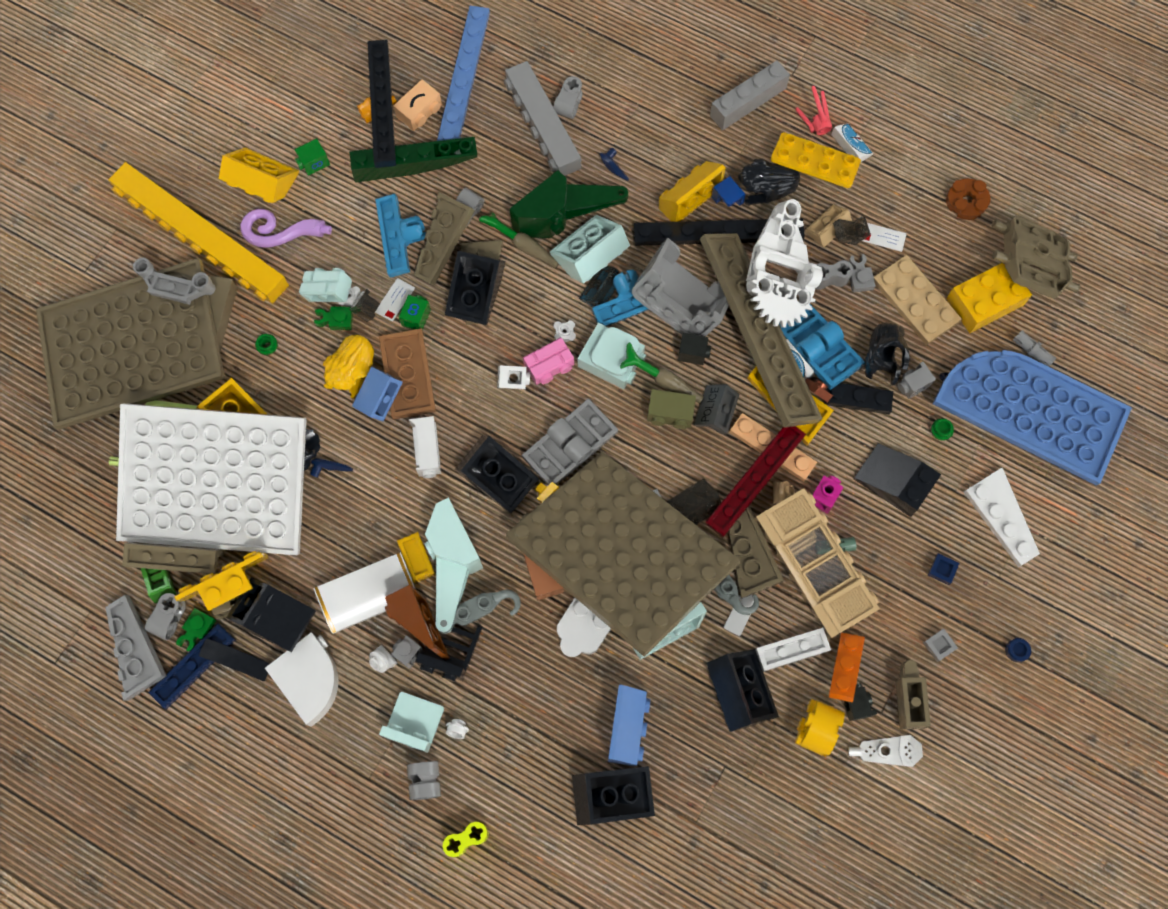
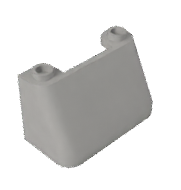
M667 238L636 281L632 289L633 297L679 333L706 337L722 322L729 306L719 281L712 283L708 287L676 262L680 256V248Z

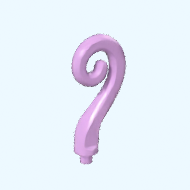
M255 209L248 212L240 224L243 238L250 244L261 248L279 246L301 236L323 237L324 234H331L332 227L325 225L324 220L307 219L299 221L275 235H256L252 231V225L258 219L264 218L267 220L265 225L258 227L257 230L260 234H270L276 227L274 214L266 209Z

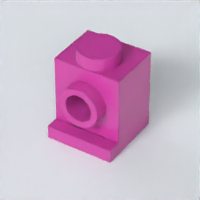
M831 475L829 477L823 476L813 493L816 508L827 514L844 488L840 485L841 481ZM825 488L830 490L832 493H826Z

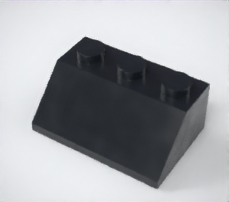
M755 649L726 654L706 663L730 732L779 717Z

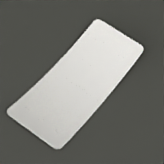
M739 595V600L743 606L751 607L754 603L753 595L740 599ZM733 608L724 625V629L741 636L750 615H742Z

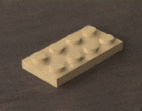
M907 255L874 276L876 287L926 346L962 320Z

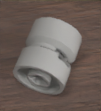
M438 761L407 765L408 779L412 781V784L408 786L409 800L441 797L440 783L436 781V778L440 776Z

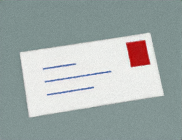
M865 222L861 241L902 252L907 233Z
M397 278L375 310V313L393 322L404 306L407 296L412 294L415 287Z

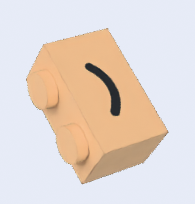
M422 79L393 107L396 117L412 131H415L418 127L423 126L433 113L439 111L442 102L440 93Z

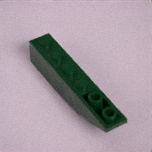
M475 137L395 146L397 166L375 168L373 149L349 151L351 170L355 183L420 174L478 157Z

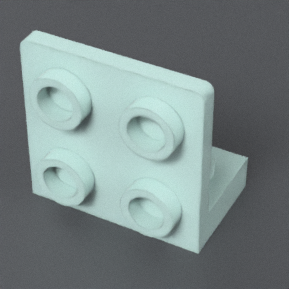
M400 692L387 727L382 725L379 735L428 753L445 708L433 702Z

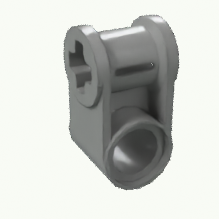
M571 76L564 81L553 106L558 115L570 119L575 118L583 96L581 90L582 82L578 77Z
M171 593L162 595L145 624V631L168 641L174 635L177 625L186 610V601H176L174 598L176 595ZM171 602L175 604L173 608L170 606Z

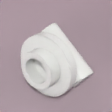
M380 645L369 655L370 666L380 673H384L397 664V661L383 645Z

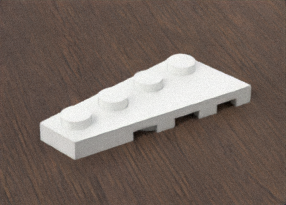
M1000 468L963 492L1018 568L1040 554L1003 468Z

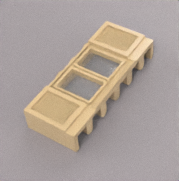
M803 488L756 516L754 520L756 523H760L765 531V538L773 544L778 552L776 554L778 559L786 565L790 572L791 580L793 582L796 581L802 591L801 595L804 601L810 604L815 612V619L821 622L827 632V639H830L880 609L877 605L879 601L872 591L869 592L865 586L866 580L862 573L855 571L852 566L854 562L847 551L844 552L840 547L841 540L836 532H831L828 528V519L822 511L819 512L816 508V501L809 491L806 492Z

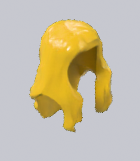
M350 335L344 338L339 348L332 355L327 356L323 362L326 382L324 387L326 389L349 390L351 393L350 397L352 399L356 398L365 377L373 365L374 348L367 338L361 335Z

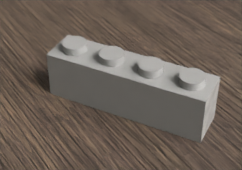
M778 60L712 102L710 117L723 131L787 88L790 74Z

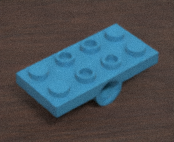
M809 304L813 309L811 311L805 310L808 315L807 318L801 317V323H796L794 320V326L789 327L787 323L786 327L781 329L785 338L790 341L810 365L818 378L831 390L864 367L865 361L844 340V334L840 326L834 321L827 322Z

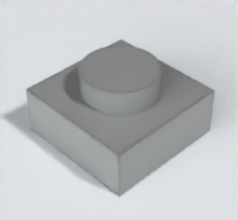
M942 629L923 642L937 662L958 649L945 629Z

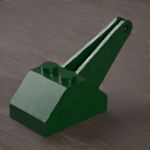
M557 170L510 208L512 229L517 233H526L531 238L550 239L555 234L559 235L565 229L566 220L626 203L628 200V189L624 186L567 184V178Z

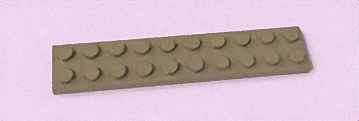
M704 234L700 238L702 246L783 427L818 423L823 418L780 325L778 324V326L774 327L773 319L770 323H766L767 315L760 318L761 309L754 310L758 303L757 301L750 300L754 296H751L746 289L750 260L738 234Z

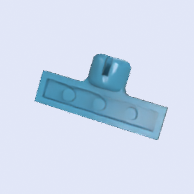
M396 194L377 198L375 201L387 274L391 278L410 273L407 246L425 239L426 232L422 233L425 230L424 224L417 215L401 219L399 201Z
M627 270V274L624 275L622 272L614 277L613 284L618 293L616 299L592 308L597 324L600 323L607 327L649 310L633 297L632 289L639 278L635 270Z

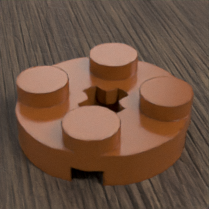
M970 178L956 180L946 196L949 210L951 212L953 210L958 214L957 217L964 220H973L980 217L990 205L991 200L986 183L982 180ZM970 196L972 198L971 203L963 197Z

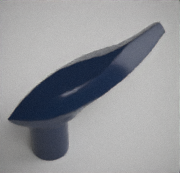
M610 148L607 153H600L603 163L612 173L629 181V178L621 170L618 163L612 159L617 154L614 148Z
M324 459L311 460V463L314 465L310 475L316 478L319 477L322 468L329 471H353V468L338 462Z

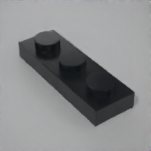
M842 383L831 390L829 388L826 389L827 392L833 395L828 403L824 401V404L828 406L888 415L892 412L894 391Z

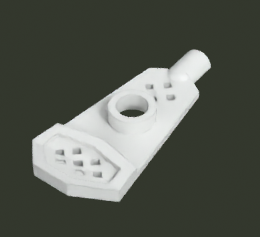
M911 735L862 741L859 747H848V756H860L866 762L913 767L923 757L922 744ZM883 746L889 748V754L887 756L881 753V748Z

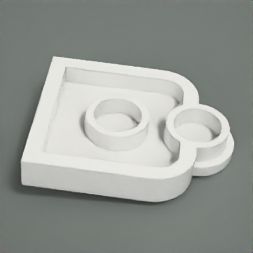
M574 598L557 625V634L561 639V651L568 657H576L581 652L587 655L595 653L611 630L608 625L576 598Z

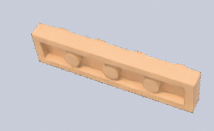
M743 413L729 432L760 454L776 436ZM795 448L781 467L804 482L817 464V461Z

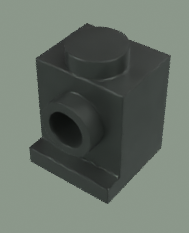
M861 683L856 684L853 702L844 701L849 722L877 715L876 709L871 710L870 707L873 705L871 694L866 692L865 687H862Z

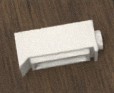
M434 416L408 419L413 429L416 471L419 477L433 478L436 474H441L437 426Z

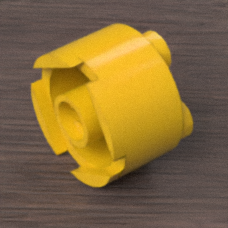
M811 699L806 709V712H808L807 717H802L797 727L799 732L795 739V744L826 757L830 755L838 740L839 726H843L845 713L820 701Z

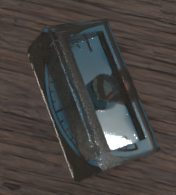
M607 266L593 276L579 299L591 307L608 302L616 290L613 280L616 275L620 274L616 268Z

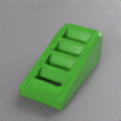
M141 568L148 596L155 604L158 603L160 597L164 594L171 593L176 595L168 570Z

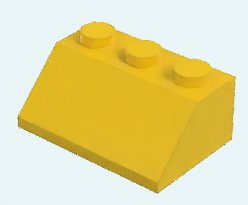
M244 147L222 155L219 179L225 181L231 187L243 189L247 194L257 195L263 198L265 202L275 203L286 196L297 178L299 170Z
M708 161L701 166L697 165L686 178H680L671 190H665L660 195L658 209L671 222L682 221L712 197L713 187L723 181L726 167L723 164Z

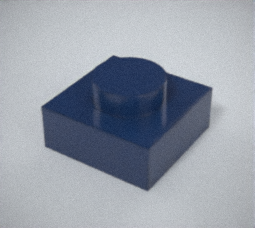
M938 553L927 576L950 585L960 563Z

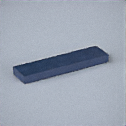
M219 623L166 674L165 678L160 680L148 692L164 709L167 710L214 663L199 656L206 639L228 647L236 641Z

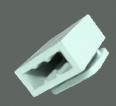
M598 323L578 357V367L625 389L627 384H632L636 376L634 371L637 368L634 365L620 368L621 363L626 359V346L630 342L638 357L645 361V345L639 343L636 337L618 328H608Z

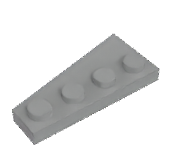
M123 595L105 608L110 634L114 637L115 648H113L114 656L118 658L120 671H117L119 681H122L124 692H121L123 701H129L165 678L166 673L130 596Z

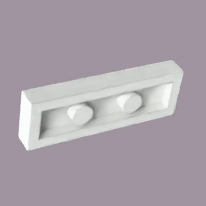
M820 628L758 647L755 650L762 671L765 672L829 652L831 648L824 629Z

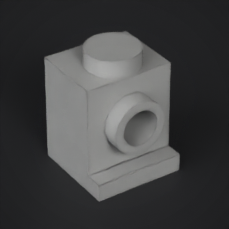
M921 362L915 370L911 369L902 375L903 379L897 384V387L903 395L910 399L931 387L936 378L926 364Z
M406 635L404 639L400 638L392 648L394 651L391 655L410 670L416 663L418 653L423 654L424 650Z

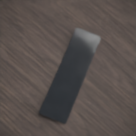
M210 639L205 640L199 656L227 666L261 681H265L268 675L265 667L270 663Z

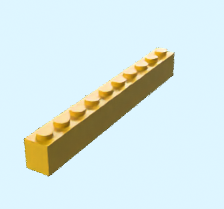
M125 162L108 179L113 186L111 190L118 197L122 198L124 196L133 208L142 209L143 214L152 221L156 219L161 228L167 232L171 230L180 242L189 243L190 248L198 255L204 254L206 260L213 266L219 265L222 267L221 270L228 277L232 278L234 276L237 278V282L246 290L250 288L255 291L254 295L261 301L267 300L273 304L289 286L282 274Z

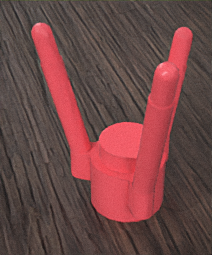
M812 86L811 89L819 114L813 117V122L811 123L799 107L795 110L808 125L811 133L816 132L817 135H824L832 130L824 91H821V106L816 87Z

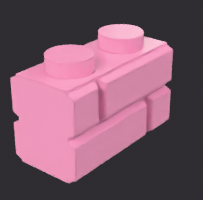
M560 337L523 357V364L526 370L530 372L535 385L540 383L544 385L552 381L554 375L569 372L573 368L574 357L564 340Z

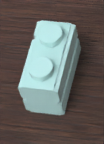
M315 268L314 271L304 272L303 283H301L299 293L309 302H347L348 290H350L352 280L340 268H333L332 271Z

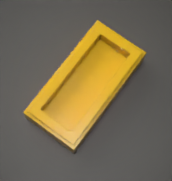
M418 532L397 540L413 583L435 575Z

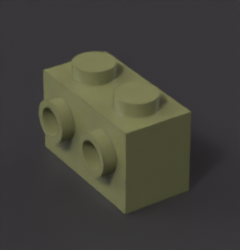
M652 389L647 421L656 426L668 424L673 425L677 429L691 428L696 396Z

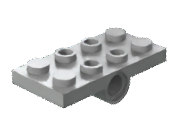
M588 398L565 419L560 418L554 422L548 429L547 434L523 453L522 458L547 485L551 482L558 485L618 433V429Z

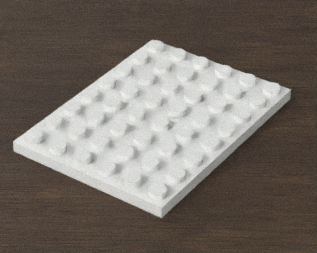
M120 404L116 541L299 555L306 418Z

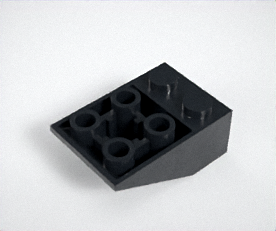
M251 577L249 581L253 589L239 596L226 618L240 628L292 653L316 610Z

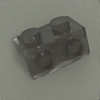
M703 478L668 500L667 503L695 525H698L712 515L721 504L718 492Z

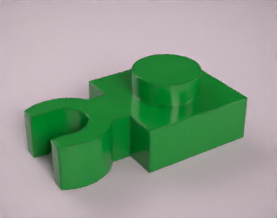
M330 307V312L316 309V315L323 316L321 320H314V324L317 327H324L329 324L330 330H352L354 310L352 307Z
M194 608L182 626V629L187 632L177 639L176 645L182 647L185 641H189L186 651L190 652L197 645V638L203 639L209 633L216 620Z

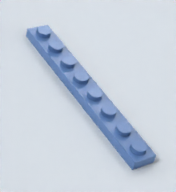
M469 7L437 141L461 138L490 16L489 8Z

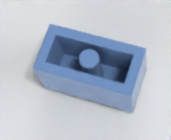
M371 366L352 407L371 418L384 421L403 382Z

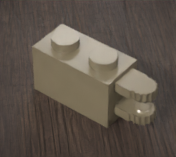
M906 660L899 666L900 679L895 681L900 730L925 729L931 727L926 677H919L916 661Z

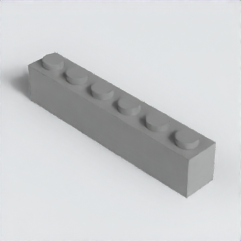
M528 61L506 69L504 84L508 91H512L516 107L520 106L523 120L525 123L529 122L533 138L538 139L540 143L541 153L543 156L547 155L551 171L556 172L559 170L566 176L580 170L581 156Z

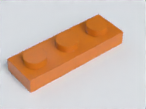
M841 632L829 698L853 702L865 637Z

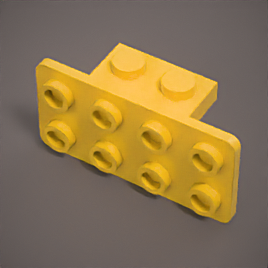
M785 132L781 133L770 159L773 163L845 188H851L861 163V159Z
M253 551L243 556L244 561L240 563L232 562L222 567L223 572L219 574L210 573L202 577L200 584H189L179 589V594L174 598L176 601H186L200 594L207 610L211 611L252 590L253 587L244 571L269 557L266 553Z

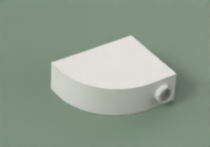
M312 632L296 644L292 653L286 651L265 667L298 715L310 727L329 711L338 690L337 668L333 658L326 650L329 645L321 635L317 637Z

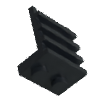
M477 626L475 634L455 627L450 631L451 633L471 639L470 648L442 638L444 645L466 652L465 661L449 656L450 659L445 661L425 646L423 654L418 653L415 661L420 666L419 670L429 674H433V672L443 674L442 678L455 682L456 679L463 682L476 644L479 641L482 627Z

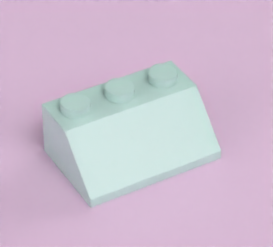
M595 215L553 248L550 254L571 278L584 284L597 272L605 268L613 259L621 255L630 244L622 225Z

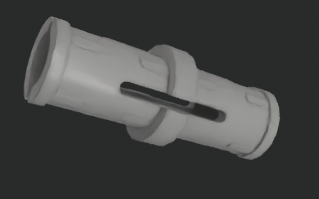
M1023 330L1012 340L1021 346L1029 357L1032 356L1048 367L1056 360V357L1041 346L1042 343L1036 342Z

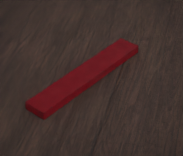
M796 426L783 427L705 524L724 538L804 439L806 433Z

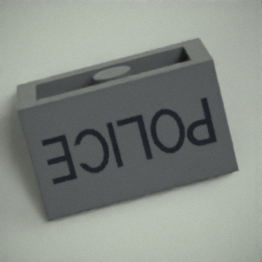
M727 384L706 385L694 425L696 427L710 426L720 434H727L740 394Z

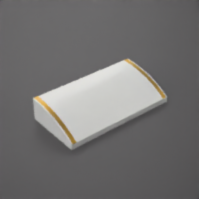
M400 552L313 589L331 633L334 634L386 612V596L409 584L414 588L415 585Z

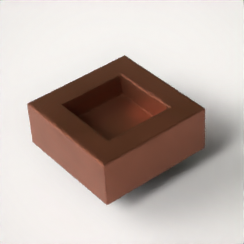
M806 378L805 382L809 390L828 403L833 396L826 391L828 386L818 379L813 382Z

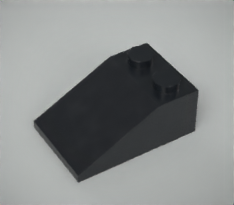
M458 251L445 316L487 325L502 281L506 261L466 251Z
M487 435L480 437L454 469L470 484L510 514H512L539 480L530 470Z
M878 443L854 477V480L909 517H912L941 474L922 461Z
M649 766L572 775L577 825H592L655 816Z

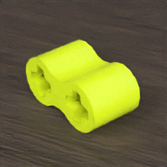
M481 822L470 823L462 833L451 834L444 839L443 851L450 857L462 856L468 847L483 844L487 840L489 835L488 828ZM474 827L483 830L480 834V840L471 837V834L474 833ZM452 839L461 843L458 846V852L449 849L452 845Z

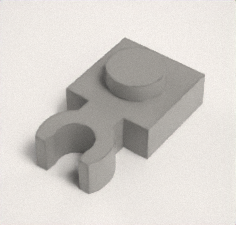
M865 254L861 255L860 263L854 260V256H851L849 259L853 266V273L850 278L853 293L874 290L876 287L871 267L865 268L867 261Z

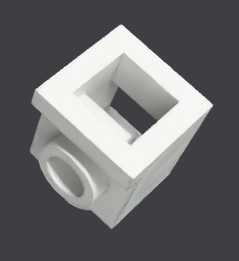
M498 366L497 388L524 390L526 385H529L530 372H526V367ZM511 374L517 376L516 382L510 381L509 377Z

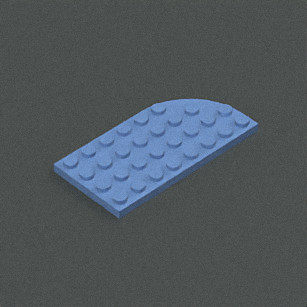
M1002 350L1001 352H979L957 364L944 379L932 403L1096 486L1102 481L1132 407L1028 356L1007 350Z

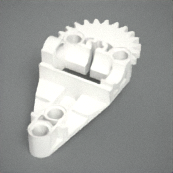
M794 199L778 203L774 207L753 248L746 279L747 292L754 296L750 300L757 301L758 303L754 310L761 309L760 318L767 315L766 323H770L773 319V326H778L780 322L781 328H785L787 323L789 327L794 326V320L796 323H801V317H808L805 310L811 311L813 309L809 304L810 302H815L816 299L812 297L814 296L815 288L820 285L823 277L822 267L810 263L808 260L807 245L804 244L799 231V227L804 226L803 221L799 220L801 206ZM766 261L795 270L798 273L796 282L767 273L765 271ZM759 281H760V283H761V285H762V289H761V290H760V288H759V286H758V285H759Z

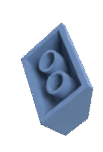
M619 685L608 762L629 766H637L638 761L642 762L644 747L640 746L641 737H646L647 723L643 722L644 713H649L651 699L646 698V691Z

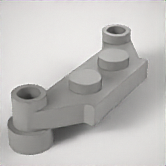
M138 258L133 264L134 272L143 277L148 286L147 292L153 296L190 305L192 300L204 295H212L216 289L211 278L204 272L196 273L192 281L158 273L154 269L153 264L146 258Z

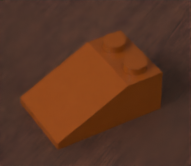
M410 584L385 597L387 603L385 610L390 619L396 620L398 625H402L445 661L450 659L441 635L436 628L435 620L426 597Z

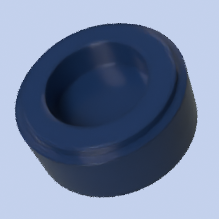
M1015 638L1007 643L1005 652L1011 661L1020 663L1030 657L1031 646L1026 640Z

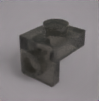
M861 216L854 222L838 219L833 223L838 242L856 245L870 236V230L865 217Z

